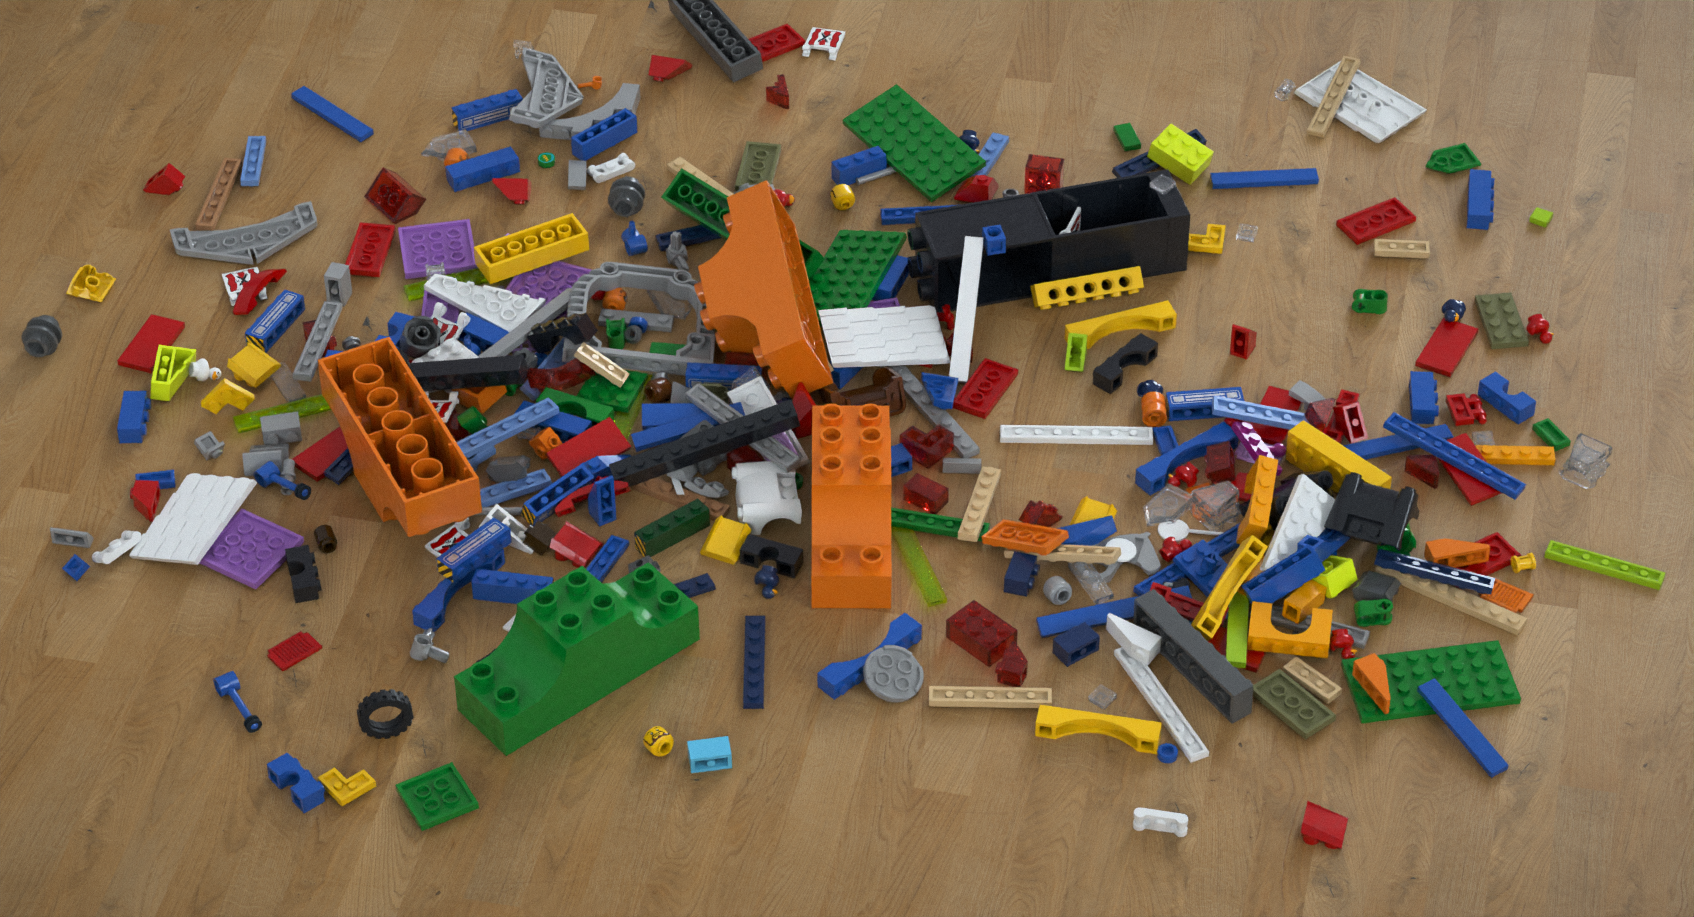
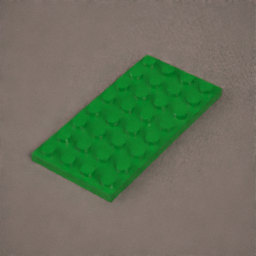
M897 84L842 120L843 125L869 148L879 146L887 155V164L931 203L986 166V161Z
M846 229L838 232L824 256V261L809 281L820 326H822L818 310L868 307L907 239L905 232Z
M1499 640L1377 655L1386 665L1390 693L1389 713L1386 715L1352 675L1354 661L1362 657L1341 660V667L1361 724L1436 714L1417 691L1418 686L1434 678L1462 711L1514 705L1521 702L1520 694Z

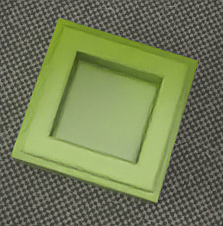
M1536 207L1529 218V222L1546 228L1553 218V212Z

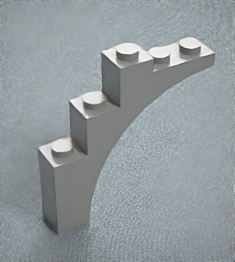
M623 83L619 92L604 106L581 116L552 120L539 127L540 137L571 140L572 136L625 108L635 115L640 102V85Z

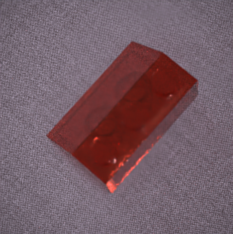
M382 167L364 196L394 224L416 215L426 201V198L398 173Z

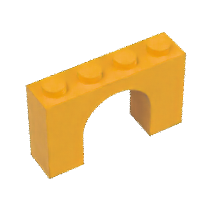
M1259 455L1247 474L1244 492L1252 495L1246 515L1238 526L1237 544H1241L1242 541L1251 535L1260 540L1268 528L1278 465L1277 459Z
M1264 555L1241 585L1263 572L1260 570V567L1265 557ZM1309 580L1301 587L1291 591L1292 594L1284 600L1282 616L1297 624L1301 623L1312 613L1313 608H1319L1324 604L1327 587ZM1240 586L1237 592L1246 596L1242 586Z
M1252 601L1247 650L1328 659L1333 610L1313 608L1310 627L1300 634L1291 635L1278 631L1272 625V603Z

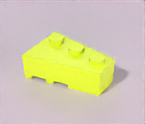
M159 345L151 380V399L170 401L188 377L190 363L196 362V349Z

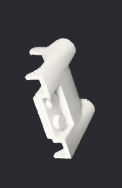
M772 461L736 463L735 467H732V479H735L737 482L735 493L737 517L739 523L748 524L752 535H761L764 525L778 518L790 519L796 524H801L802 509L797 494L795 468L786 473Z

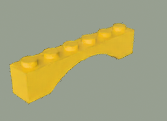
M1167 300L1065 325V340L1068 344L1069 333L1088 335L1087 349H1090L1098 340L1117 331L1145 329L1161 332L1176 328L1177 313Z
M1253 535L1242 541L1191 624L1207 641L1212 639L1233 596L1268 548V546Z
M1040 705L1036 719L1035 736L1057 739L1075 733H1099L1119 739L1130 745L1137 752L1157 754L1161 739L1162 722Z

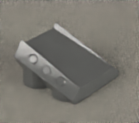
M525 455L498 457L486 469L489 480L505 482L523 479L527 477V469L530 467L531 459Z
M1373 571L1363 572L1353 587V597L1357 601L1388 599L1393 603V596L1398 593L1401 583L1396 578Z

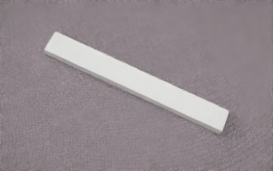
M965 236L949 372V377L959 378V383H966L969 375L984 238Z
M1000 425V443L1153 445L1152 427Z
M1122 647L1115 649L1114 656L1190 763L1208 757V749L1148 665L1131 658Z

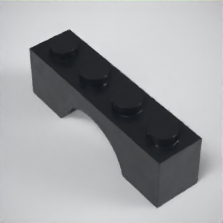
M584 313L574 314L567 318L561 317L555 321L549 320L543 324L537 323L531 327V331L526 337L537 353L540 354L551 351L560 341L559 336L565 337L575 345L583 342H589L598 330L588 315Z
M1142 333L1132 338L1129 343L1121 347L1114 355L1108 357L1104 363L1093 370V385L1109 394L1113 393L1122 385V369L1129 365L1146 366L1157 357L1158 342Z

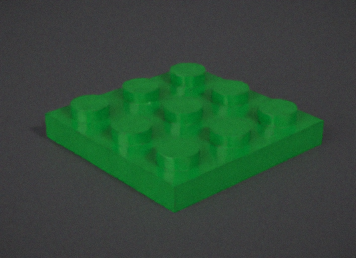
M592 369L577 397L613 407L616 412L629 413L648 380V374L625 370L630 374L620 388Z
M452 762L395 784L397 793L421 831L479 809L478 801Z

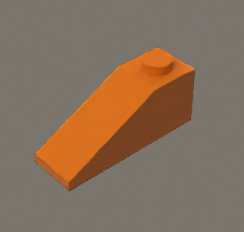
M1443 538L1427 541L1424 557L1427 561L1456 568L1488 562L1490 546L1488 544Z
M1375 653L1355 660L1352 675L1385 715L1388 714L1390 693L1384 661L1379 659Z

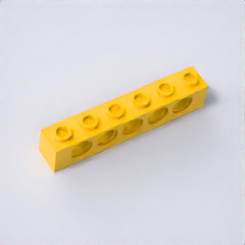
M1136 266L1039 283L1030 287L1034 308L1040 307V310L1050 309L1053 304H1058V307L1069 305L1070 301H1075L1076 304L1087 302V298H1093V301L1104 299V295H1111L1112 298L1122 296L1121 292L1128 291V295L1139 293V289L1144 288L1141 268ZM1120 278H1124L1126 280L1125 287H1122L1119 284ZM1103 281L1109 284L1108 290L1102 288ZM1085 284L1090 285V287H1091V292H1090V293H1086V292H1085V290H1084V285H1085ZM1067 287H1071L1073 289V296H1069L1067 294ZM1050 290L1056 293L1055 300L1049 297Z

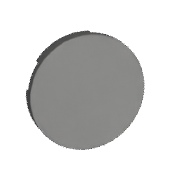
M885 645L871 652L863 667L864 680L871 692L888 702H904L913 698L921 688L924 679L923 668L912 655L913 653L896 645Z

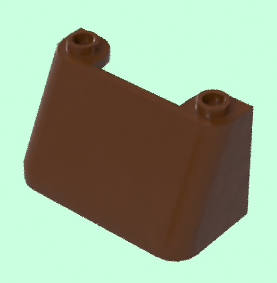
M889 366L874 371L872 375L873 385L839 392L837 385L832 383L818 389L825 405L832 403L839 406H863L865 404L889 406V417L899 415L906 409L902 376Z

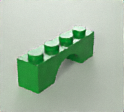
M548 387L544 389L536 400V403L549 397L559 407L560 412L592 422V427L608 417L614 422L613 407Z

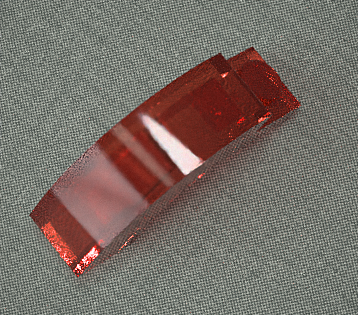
M574 358L565 365L552 369L530 368L527 373L530 387L538 389L539 393H542L546 387L558 391L571 388L595 375L592 368L580 362L577 358Z

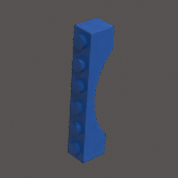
M1225 422L1215 425L1178 447L1169 450L1167 453L1154 458L1145 465H1141L1136 469L1135 484L1151 496L1165 488L1169 478L1168 475L1172 474L1178 466L1200 457L1224 456L1238 447V437Z
M1335 530L1327 531L1318 537L1307 535L1297 543V551L1309 544L1317 552L1321 562H1323L1346 543L1350 537H1346Z
M504 549L456 583L451 582L447 578L441 581L412 610L414 625L424 630L431 628L433 629L432 632H435L445 622V612L449 601L463 586L472 582L476 569L497 571L505 564Z
M903 613L890 623L886 638L876 649L885 645H896L908 649L922 639V625L908 614ZM870 653L854 660L831 663L817 673L818 688L834 700L840 695H844L850 688L858 685L864 679L863 667Z

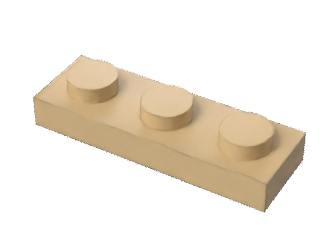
M1374 240V256L1429 258L1430 255L1429 241Z
M585 342L581 344L574 354V357L580 362L585 363L596 373L601 374L612 384L620 388L630 374Z
M1295 657L1283 666L1282 671L1326 704L1332 702L1342 693L1341 687L1298 657Z

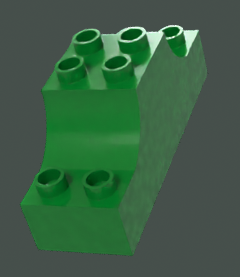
M649 562L615 582L604 584L581 566L517 603L514 622L501 644L488 657L454 676L457 709L507 756L700 640L698 605Z

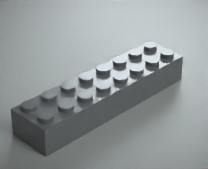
M668 0L670 11L733 83L763 69L761 53L713 0Z
M1154 589L1134 599V624L1162 637L1160 653L1227 720L1233 724L1251 714L1253 684L1249 679H1246L1236 667H1233L1227 661V658L1215 649L1212 643L1208 642L1198 630L1196 631L1189 621L1183 618L1176 608L1166 602L1165 598Z

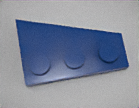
M922 372L921 380L933 406L944 410L952 409L959 378Z

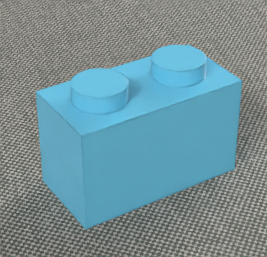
M728 736L687 741L691 773L732 768V754Z

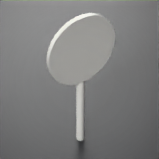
M1166 519L1158 526V534L1161 538L1165 540L1168 537H1175L1176 542L1185 539L1189 533L1217 536L1224 533L1189 529L1188 525L1179 519Z
M1112 539L1105 546L1121 548V556L1118 558V562H1127L1136 556L1137 550L1135 545L1127 539Z

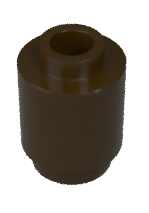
M321 525L314 530V537L318 548L324 553L335 551L337 539L332 527Z

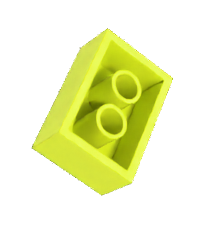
M1170 124L1151 143L1147 157L1191 185L1210 165L1214 151L1173 124Z

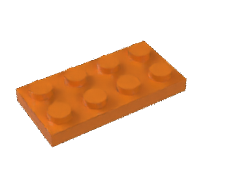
M1003 519L981 537L983 544L993 547L999 546L1009 550L1016 549L1026 553L1033 552L1040 555H1048L1068 539L1069 535L1068 530Z

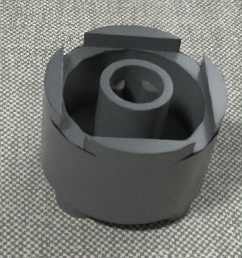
M415 316L405 324L400 336V345L407 356L420 358L428 353L429 350L437 347L441 331L439 326L433 322L434 320L426 316Z

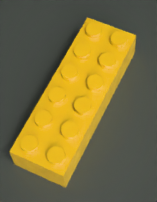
M571 213L475 246V264L488 282L493 284L588 251L589 237L588 232L574 214Z
M1304 420L1288 431L1285 459L1304 472L1324 470L1330 472L1333 477V484L1330 489L1334 492H1339L1346 474H1351V472L1360 474L1364 483L1387 489L1391 488L1392 477Z

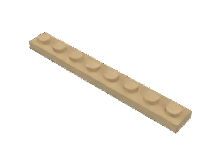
M1380 566L1376 567V573L1396 578L1401 583V586L1517 636L1527 624L1526 617L1452 585L1442 584L1431 579H1422L1412 574H1403L1392 569H1383Z

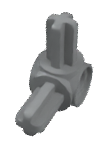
M674 231L670 235L671 244L666 248L667 261L669 264L676 266L678 270L689 271L686 262L688 260L686 247L681 242V234Z
M425 629L422 634L415 635L410 650V656L413 659L423 661L431 657L443 663L448 661L449 652L433 646L432 640L435 636V633L432 632L433 629Z

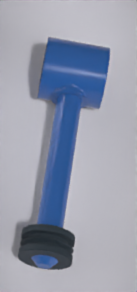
M268 461L253 473L257 483L264 488L275 482L294 491L295 496L301 500H306L311 495L310 486L304 483L297 485L280 477V470L271 461Z
M230 671L213 678L214 686L219 696L229 695L245 719L244 726L250 733L258 731L262 726V722L257 715L250 713L237 693V690H240V683L235 672Z

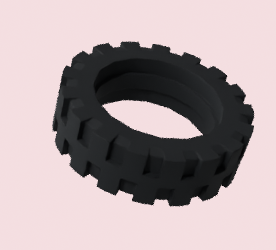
M382 689L380 692L370 693L369 697L363 698V702L359 703V709H357L358 722L362 732L367 733L369 737L374 736L375 739H381V737L389 739L390 736L396 737L400 735L401 732L407 730L408 726H411L412 719L414 718L408 696H404L401 691L395 692L393 689L389 691ZM390 706L401 710V713L390 721L376 722L369 718L375 710L382 707Z

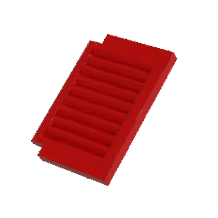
M300 631L267 650L269 653L267 656L281 671H285L321 650L322 645L308 632L303 634Z

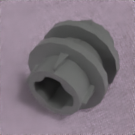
M626 175L612 183L608 195V204L617 215L628 218V216L634 215L641 210L645 198V189L636 178Z
M42 315L28 321L21 338L24 348L30 356L44 357L56 351L63 335L59 323L54 317Z

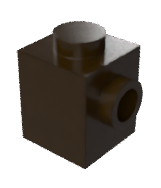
M538 520L534 526L530 524L524 532L526 538L522 543L542 556L550 546L551 539L557 533Z

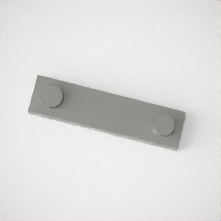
M601 309L598 326H606V319L621 320L625 318L626 328H628L631 318L642 317L648 323L647 330L671 332L674 315Z

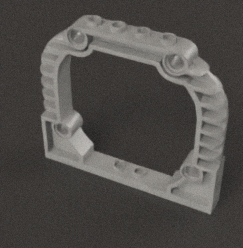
M604 262L600 268L593 269L589 274L582 275L573 284L569 294L567 317L586 313L589 298L597 291H611L618 287L664 291L673 298L687 300L695 309L697 316L696 332L690 333L687 336L686 346L677 350L676 356L601 347L602 342L595 336L589 342H586L587 345L621 368L685 376L687 362L713 364L715 329L708 331L703 324L700 310L707 308L706 304L703 305L698 299L694 284L698 283V281L691 279L692 277L689 272L670 268ZM564 338L562 362L585 364L574 357L581 344L575 345L569 339Z

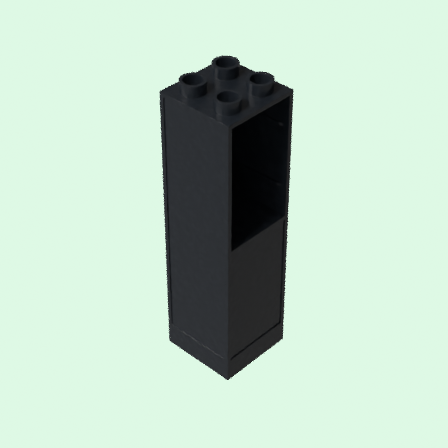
M1167 169L915 212V228H910L907 232L910 249L915 250V256H910L907 259L908 270L911 278L919 277L920 279L917 280L919 299L921 302L929 301L930 306L935 307L936 312L944 313L942 306L946 304L950 305L951 312L957 311L965 236L982 237V227L1001 225L1006 237V253L988 256L983 245L976 307L1032 298L1030 286L1034 284L1140 266L1142 278L1186 271L1190 212ZM1155 185L1159 188L1163 185H1168L1169 189L1163 192L1156 188ZM1164 186L1161 189L1166 190L1168 187ZM1077 207H1081L1080 231L1059 235L1061 231L1067 228ZM1124 278L1119 280V282L1126 281ZM1106 281L1102 282V285L1108 284ZM1088 284L1084 285V288L1090 287ZM1067 287L1066 291L1073 290L1071 287ZM1050 290L1049 294H1055V292Z

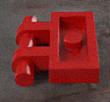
M1465 393L1446 395V403L1455 426L1474 424V419L1478 420L1481 425L1487 422V414L1482 409L1481 399L1476 394H1471L1470 398H1466Z

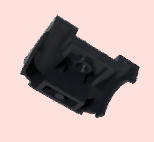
M1325 470L1293 473L1281 480V486L1273 491L1269 523L1273 530H1276L1298 475H1306L1331 497H1334L1330 490L1333 484L1331 473ZM1250 499L1239 505L1243 518L1248 510Z
M1351 472V474H1346L1324 528L1328 532L1335 530L1346 537L1379 546L1390 545L1400 551L1407 524L1412 518L1418 520L1419 509L1417 507L1419 495L1416 493V490L1405 486L1404 489L1395 491L1364 483V480L1361 479L1362 476L1358 473Z

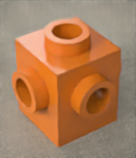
M551 427L539 431L528 442L542 460L547 458V452L563 444Z

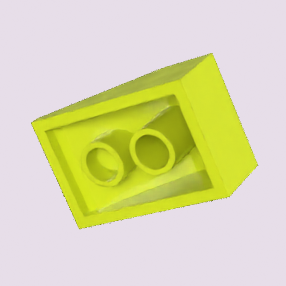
M1330 555L1322 562L1325 571L1311 579L1327 587L1325 595L1327 598L1336 597L1338 593L1349 588L1351 584L1358 580L1353 560Z

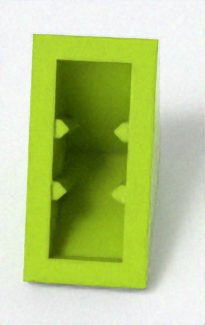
M1069 333L1065 370L1084 371L1088 335Z

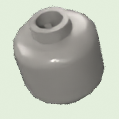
M1053 576L1043 586L1044 595L1055 605L1066 603L1072 596L1071 585L1063 577Z

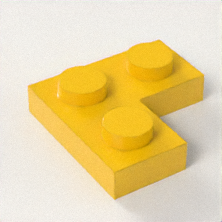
M1208 224L1206 235L1189 234L1188 251L1222 254L1226 225Z
M224 378L201 401V407L217 414L229 403L243 411L255 400L253 393Z
M335 767L317 777L318 781L324 786V789L341 806L346 805L376 787V781L364 769L348 779Z

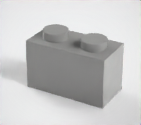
M332 262L324 274L327 302L342 303V307H345L352 295L349 265Z
M298 412L260 417L264 445L302 441Z

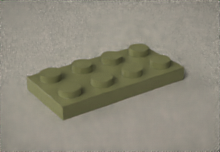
M746 142L735 183V191L739 190V186L746 183L754 185L767 180L769 184H773L781 154V144Z
M1511 292L1475 295V304L1491 349L1528 346L1529 340Z
M1281 669L1253 685L1252 696L1305 740L1336 721V714Z

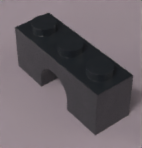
M748 534L740 548V564L759 568L762 562L772 560L776 562L777 574L795 579L804 563L803 549Z
M309 545L285 549L295 603L318 600V591H322L320 579H316V577H319L317 565L313 566V564H316L314 552L310 553Z

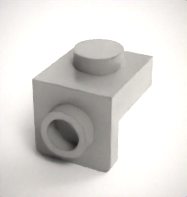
M211 431L194 440V444L206 460L212 457L213 459L218 458L223 453L224 442L219 443Z

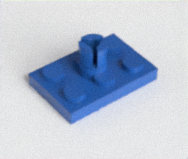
M1204 539L1176 555L1173 559V562L1207 597L1228 565Z

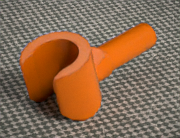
M594 76L592 82L578 84V88L592 87L598 90L602 86V77Z

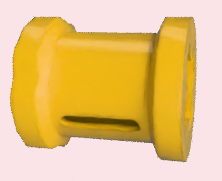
M1527 553V555L1520 557L1512 556L1511 567L1513 572L1519 573L1521 570L1536 569L1533 553Z

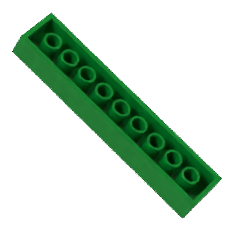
M681 168L661 198L672 208L727 241L730 233L724 223L723 215L730 213L727 201L729 196ZM799 240L810 281L825 258L818 250Z

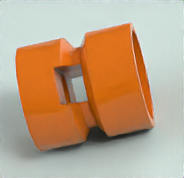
M1149 392L1143 395L1141 398V408L1144 424L1149 427H1160L1165 424L1167 412L1164 395L1159 392Z

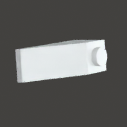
M496 504L479 525V528L492 518H496L511 530L512 543L509 546L532 554L534 550L522 543L526 538L524 532L527 528Z
M1111 613L1107 615L1106 630L1131 658L1149 665L1160 652L1162 637Z

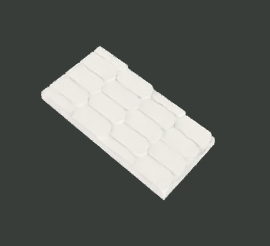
M1340 62L1296 89L1294 93L1313 107H1319ZM1357 69L1334 118H1337L1354 131H1359L1373 142L1381 143L1413 120L1418 119L1427 109Z
M927 305L876 309L867 307L818 310L833 368L951 364L935 307Z
M198 473L187 475L176 493L172 494L160 515L155 517L146 533L142 534L141 541L135 545L129 556L132 559L198 565L257 482L254 479L245 477H219L216 475H200Z

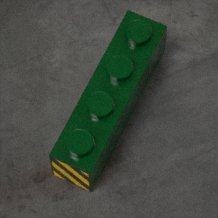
M697 498L634 532L635 549L644 557L648 555L652 557L709 527V508Z

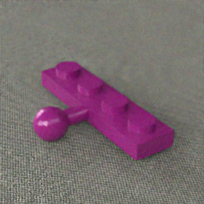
M1233 423L1232 430L1254 461L1257 460L1259 455L1273 459L1285 456L1286 447L1282 443L1266 446L1250 423ZM1279 464L1277 465L1276 476H1280L1283 471Z

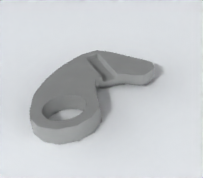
M1149 532L1119 535L1093 545L1106 546L1107 542L1112 539H1127L1135 545L1137 550L1136 556L1132 560L1127 561L1128 563L1141 567L1147 575H1154L1160 569V561L1152 543L1148 539L1150 536ZM1116 561L1115 564L1110 565L1097 563L1106 567V571L1100 574L1089 573L1084 569L1089 564L1076 562V576L1081 582L1090 586H1102L1112 580L1123 562Z

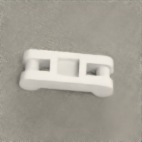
M621 153L618 158L597 166L590 165L587 168V173L593 177L596 183H601L633 170L635 163L629 159L627 154Z
M123 531L121 538L110 542L109 547L102 552H94L92 560L95 563H111L139 543L142 539L141 533L138 531Z
M1136 808L1134 810L1133 828L1137 831L1150 829L1175 833L1178 837L1187 835L1188 817L1185 814L1147 808Z

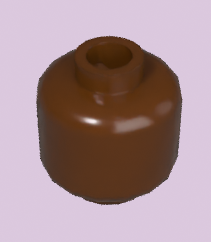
M664 377L652 379L645 386V396L654 404L667 401L671 398L672 384Z

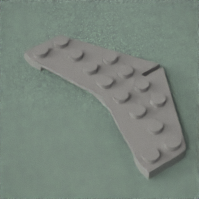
M523 47L521 58L532 90L517 107L514 106L512 108L509 121L539 128L581 105L584 96L553 55Z
M309 201L294 206V210L263 223L213 231H189L188 228L170 229V235L175 252L178 255L253 265L251 254H254L257 264L316 228L317 217L312 203Z

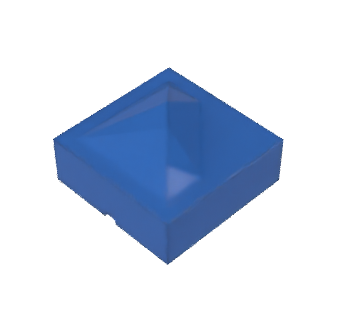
M74 554L62 569L78 581L90 566Z

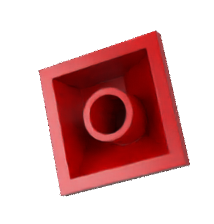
M652 55L648 75L653 77L654 81L663 82V79L670 80L691 69L692 64L683 59Z
M975 175L963 181L954 196V200L973 203L991 200L999 185L993 177Z
M492 178V182L510 201H514V204L524 205L525 202H529L531 193V181L529 179Z
M800 382L792 401L800 423L799 427L792 429L797 439L812 435V405H816L804 384Z

